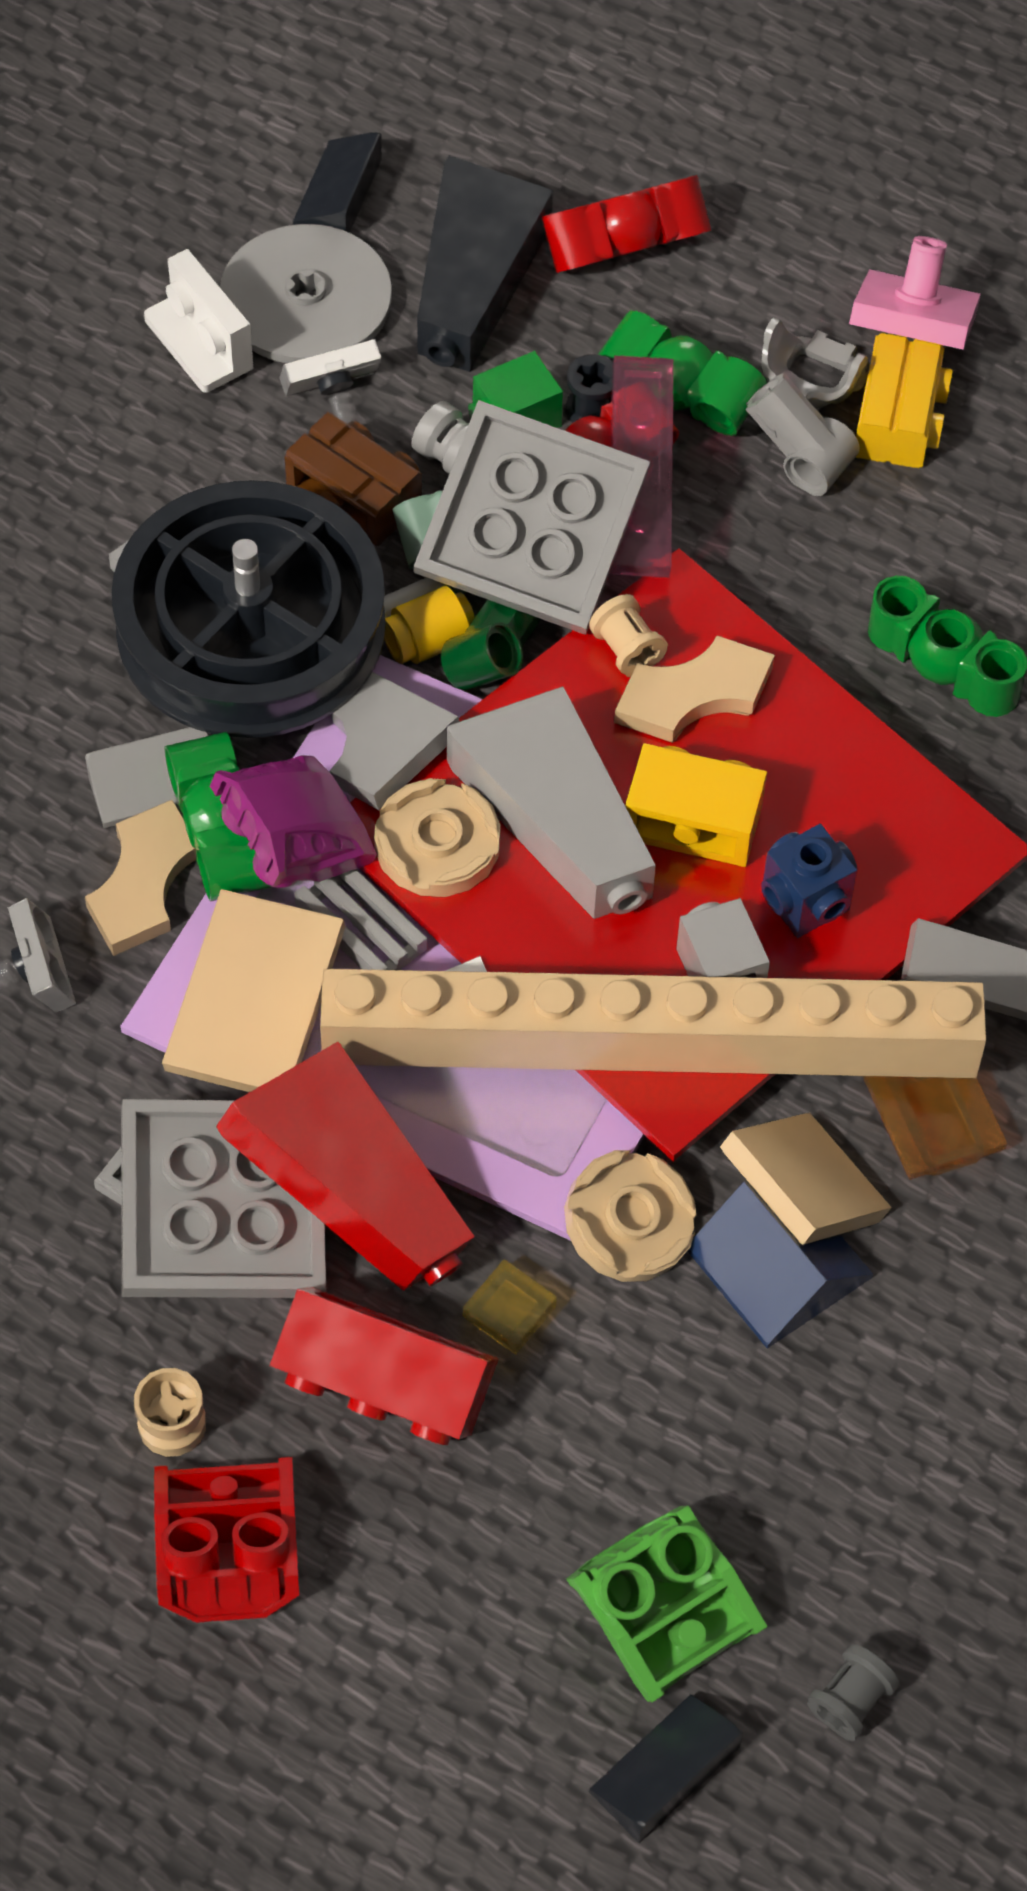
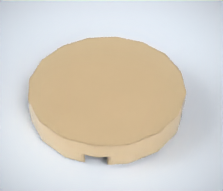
M429 778L407 784L387 798L380 810V817L375 824L374 849L382 870L399 887L420 896L447 897L468 891L489 875L499 857L500 823L493 805L476 789L461 783L460 788L455 785H447L446 779Z
M614 1150L593 1159L571 1184L564 1206L566 1232L578 1255L598 1273L621 1282L648 1281L668 1272L691 1247L695 1232L693 1233V1219L696 1217L695 1199L684 1178L664 1159L649 1153L646 1156L629 1153L631 1150Z

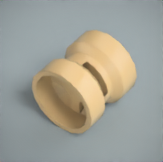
M161 1368L149 1373L139 1383L134 1394V1408L138 1419V1431L143 1443L154 1453L166 1457L180 1456L192 1451L201 1442L206 1431L203 1394L197 1380L186 1371L177 1368ZM160 1420L168 1423V1425L162 1424Z

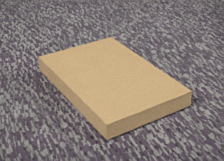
M221 889L162 1061L164 1070L251 1092L301 1063L321 1005L323 969L333 968L346 928L344 919Z

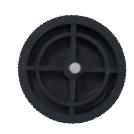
M233 481L200 488L169 502L152 514L134 532L118 559L113 575L112 608L116 623L117 644L123 666L139 692L165 715L193 729L210 734L227 732L229 737H268L289 733L317 723L346 704L362 688L376 667L384 643L386 628L384 575L374 545L361 526L347 512L318 494L292 485L271 481Z

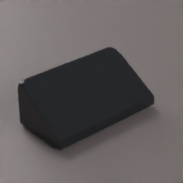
M370 132L328 141L293 219V225H324L350 233L382 160L381 133Z
M690 1694L589 1788V1793L640 1843L740 1748L743 1732L734 1723Z

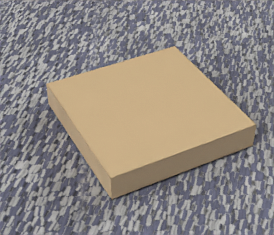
M810 1112L732 1131L720 1146L724 1154L800 1244L804 1245L877 1224L892 1208Z

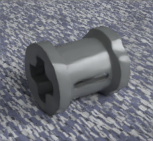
M851 1644L842 1654L845 1663L823 1690L815 1689L808 1697L807 1706L820 1721L841 1737L855 1741L862 1733L863 1725L861 1722L882 1695L891 1696L900 1684L892 1669L877 1655L864 1647Z

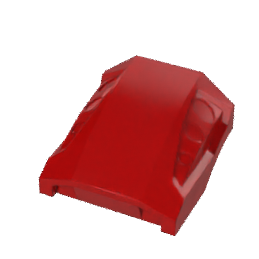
M292 1457L278 1458L279 1463L168 1470V1465L154 1466L156 1586L159 1606L195 1623L268 1617L299 1596Z

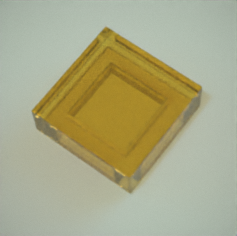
M503 1259L463 1306V1317L511 1352L517 1354L557 1306V1296Z

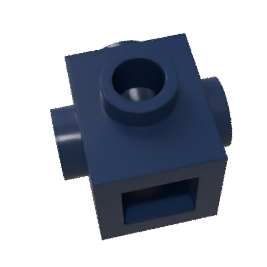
M820 823L801 834L791 832L773 844L767 852L761 892L770 908L783 919L795 937L799 938L823 924L832 922L850 910L858 871L857 864L850 849L842 841L835 842Z

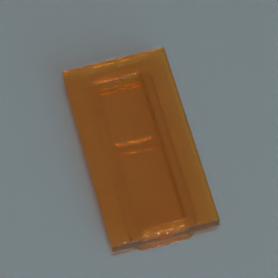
M862 1076L909 1180L926 1174L940 1175L977 1163L981 1157L1005 1150L1007 1147V1141L977 1078Z

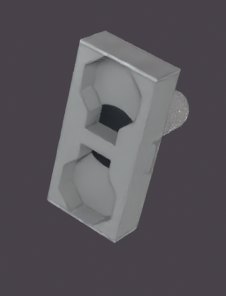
M28 898L7 907L19 946L11 950L13 962L8 958L0 962V990L18 982L20 975L25 982L29 983L32 995L54 1012L62 1011L75 1005L76 1001L50 916Z

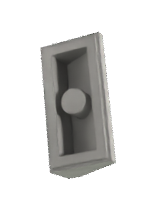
M189 727L86 754L88 778L103 828L115 826L118 822L169 800H173L177 809H180L179 800L176 799L170 782L164 746L209 736L208 733Z

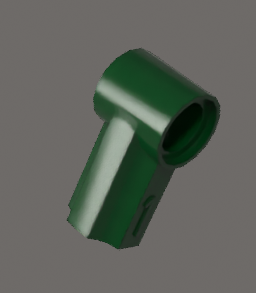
M487 600L465 633L452 637L444 643L441 650V663L448 681L454 687L463 691L515 675L520 671L523 663L522 647L541 621L540 618Z

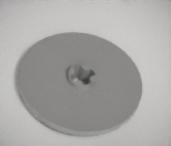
M290 225L270 230L255 237L233 255L223 272L220 283L222 291L250 323L252 351L282 363H291L373 340L384 326L392 302L390 275L377 252L353 234L324 225ZM300 289L302 292H304V293H302V294L296 296V291H297V290ZM313 290H316L315 296L307 294L312 292Z

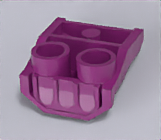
M301 755L286 761L270 762L233 773L223 770L215 772L210 788L215 796L221 795L220 801L223 804L221 816L223 822L233 833L248 839V846L251 850H255L253 857L254 871L266 884L285 888L294 885L298 881L310 880L321 882L373 863L377 853L363 822L332 774L314 756Z

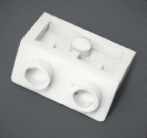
M188 249L168 258L170 284L166 286L168 298L144 311L145 322L200 390L207 393L253 369L250 323Z

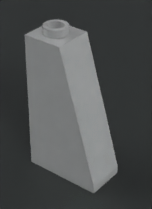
M564 687L447 726V762L451 770L465 785L476 789L493 805L497 818L593 919L613 912L615 914L631 912L640 907L646 900L652 899L656 865Z

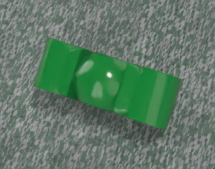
M630 310L624 316L598 353V355L606 356L616 364L619 369V384L628 389L637 385H644L660 403L674 410L690 408L693 419L702 421L709 428L727 436H733L738 432L750 415L746 410L748 407L746 403L759 389L767 384L764 376L746 361L736 357H726L723 352L718 350L713 354L703 343L689 336L680 335L672 338L668 326L659 324L652 317L639 311Z
M896 575L885 578L878 583L873 593L868 622V635L871 642L879 649L894 653L902 663L910 657L913 668L924 679L939 685L955 684L953 696L968 700L970 706L983 715L999 717L1009 714L1016 708L1020 701L1027 671V657L1017 644L1005 639H998L991 630L983 636L981 627L966 613L954 609L938 610L940 598L936 595L927 594L924 587L917 580L907 576Z
M227 732L164 746L165 760L172 789L176 799L179 800V808L183 813L190 843L196 849V861L209 901H216L221 889L245 894L273 887L263 882L256 875L253 868L255 850L250 849L248 846L249 841L246 837L233 833L224 824L221 816L223 806L220 801L221 795L215 796L210 788L216 771L223 770L231 773L239 771L233 746Z

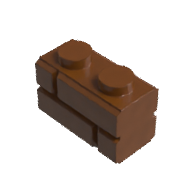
M327 412L310 428L308 435L303 434L287 449L285 455L286 484L303 488L336 504L361 526L375 546H379L397 529L392 509L406 500L422 496V473L411 457L401 451H396L392 454L375 442L372 434L365 426L356 421H350L347 424L333 413Z

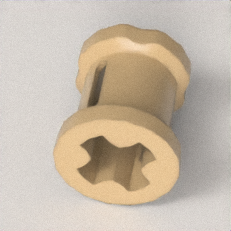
M629 594L619 595L608 600L595 611L589 621V628L597 639H605L617 656L616 666L627 677L632 676L637 663L654 666L664 657L668 647V643L663 636L649 629L639 615L641 606L634 596Z

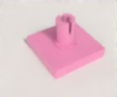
M917 236L912 243L905 277L869 269L853 303L849 324L964 349L977 313L981 294L939 285L947 244L936 238Z

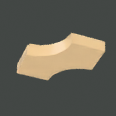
M716 636L714 642L704 653L686 663L669 667H653L637 663L615 710L614 723L669 742H674L686 726L704 716L725 712L749 716V714H753L772 671L775 655Z
M173 800L116 823L117 837L121 843V855L118 865L111 877L100 888L85 896L86 907L113 956L171 931L170 919L165 910L168 889L180 871L196 860V849L190 843L184 819Z

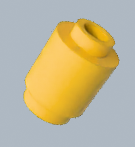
M442 586L392 608L391 616L385 618L384 641L397 663L403 664L411 660L413 663L418 664L441 654L444 643L452 637L464 634L475 616L469 601L463 593L454 594L448 586Z

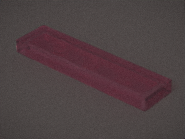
M614 355L612 366L611 448L650 461V469L609 574L669 577L672 561L673 359Z

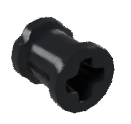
M587 354L576 358L570 364L567 371V384L572 393L566 401V411L569 414L571 423L589 415L600 417L601 407L614 400L613 393L617 390L620 380L619 369L606 356Z

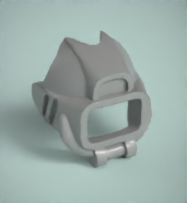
M773 317L764 333L761 362L764 376L768 382L774 377L785 373L818 411L821 407L828 404L841 403L853 391L861 390L867 381L865 369L868 358L861 353L854 357L857 349L855 345L850 343L843 345L827 338L826 333L819 330L816 331L813 338L796 337L786 329L782 320ZM806 355L845 373L837 386L828 388L811 384L799 378L789 368L797 356Z

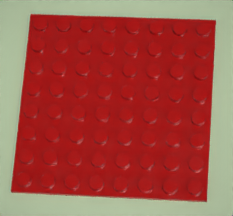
M678 548L619 595L629 594L634 596L641 606L639 614L652 632H657L663 636L668 643L664 657L653 667H669L691 661L704 653L714 642L716 636L775 655L772 671L753 714L747 716L725 712L704 716L686 726L674 742H669L614 723L615 710L631 677H627L620 672L616 666V654L605 639H597L589 628L586 635L573 630L459 717V721L461 722L564 687L624 805H626L643 743L658 747L675 746L693 755L720 761H741L752 768L767 771L763 805L746 867L645 844L656 865L652 899L646 900L640 907L625 914H615L613 912L596 919L591 917L500 820L499 857L489 875L468 891L447 897L420 896L399 887L382 870L377 855L373 863L362 866L359 869L461 964L480 956L487 972L688 976L676 950L680 916L687 915L691 910L704 903L717 902L723 904L741 898L770 961L767 978L886 981L904 965L911 925L918 918L949 927L1027 860V844ZM446 747L407 784L429 778L446 779L447 785H455L461 788V783L463 782L451 770L447 762ZM354 798L350 804L363 822L374 846L375 824L380 817L381 809L377 810L365 802ZM821 823L835 842L842 841L855 858L858 871L849 911L843 913L832 922L823 924L807 934L796 938L783 919L770 908L761 892L767 852L781 837L791 832L801 834ZM576 1070L672 1161H675L775 1075Z

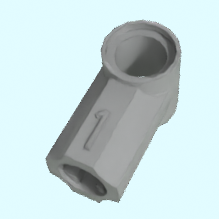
M785 373L770 380L746 403L748 405L746 408L747 412L786 456L783 467L789 480L813 496H822L859 454L860 446L854 433L845 424L836 419L823 418Z

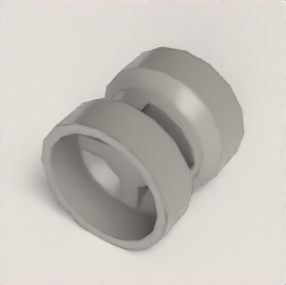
M440 401L433 405L419 421L412 437V448L427 460L437 459L442 462L443 470L450 474L469 424L463 420V414L460 410L447 401Z

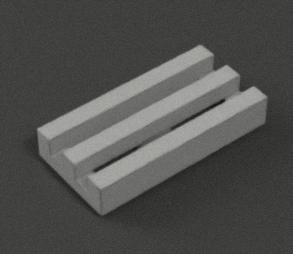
M356 869L321 882L314 881V885L309 889L304 885L295 892V904L299 908L336 917L321 902L325 897L329 898L365 937H368L389 957L383 963L346 927L339 947L361 969L401 970L427 950V938ZM343 885V886H344L378 921H380L405 947L402 948V947H401L373 918H371L340 886Z

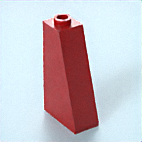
M338 1041L232 1102L217 1124L216 1128L225 1140L401 1290L408 1289L422 1279H425L429 1286L432 1287L463 1265L458 1255L475 1236Z

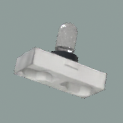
M373 339L284 364L280 381L285 395L289 396L317 387L321 395H330L350 388L354 384V379L374 374L371 372L377 371L381 360L376 340ZM350 392L340 393L329 399L334 415L347 424L350 421L358 422V413Z

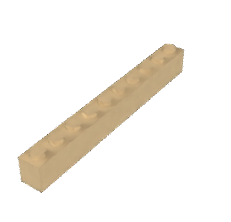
M323 969L321 1049L324 1050L338 1041L354 1065L977 1078L986 1043L983 983L367 969Z

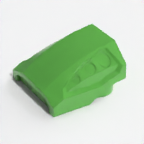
M689 1505L679 1506L644 1524L589 1559L566 1579L569 1585L579 1593L599 1622L633 1683L647 1702H654L663 1696V1692L677 1681L751 1634H758L767 1628L765 1621L733 1566L707 1535Z

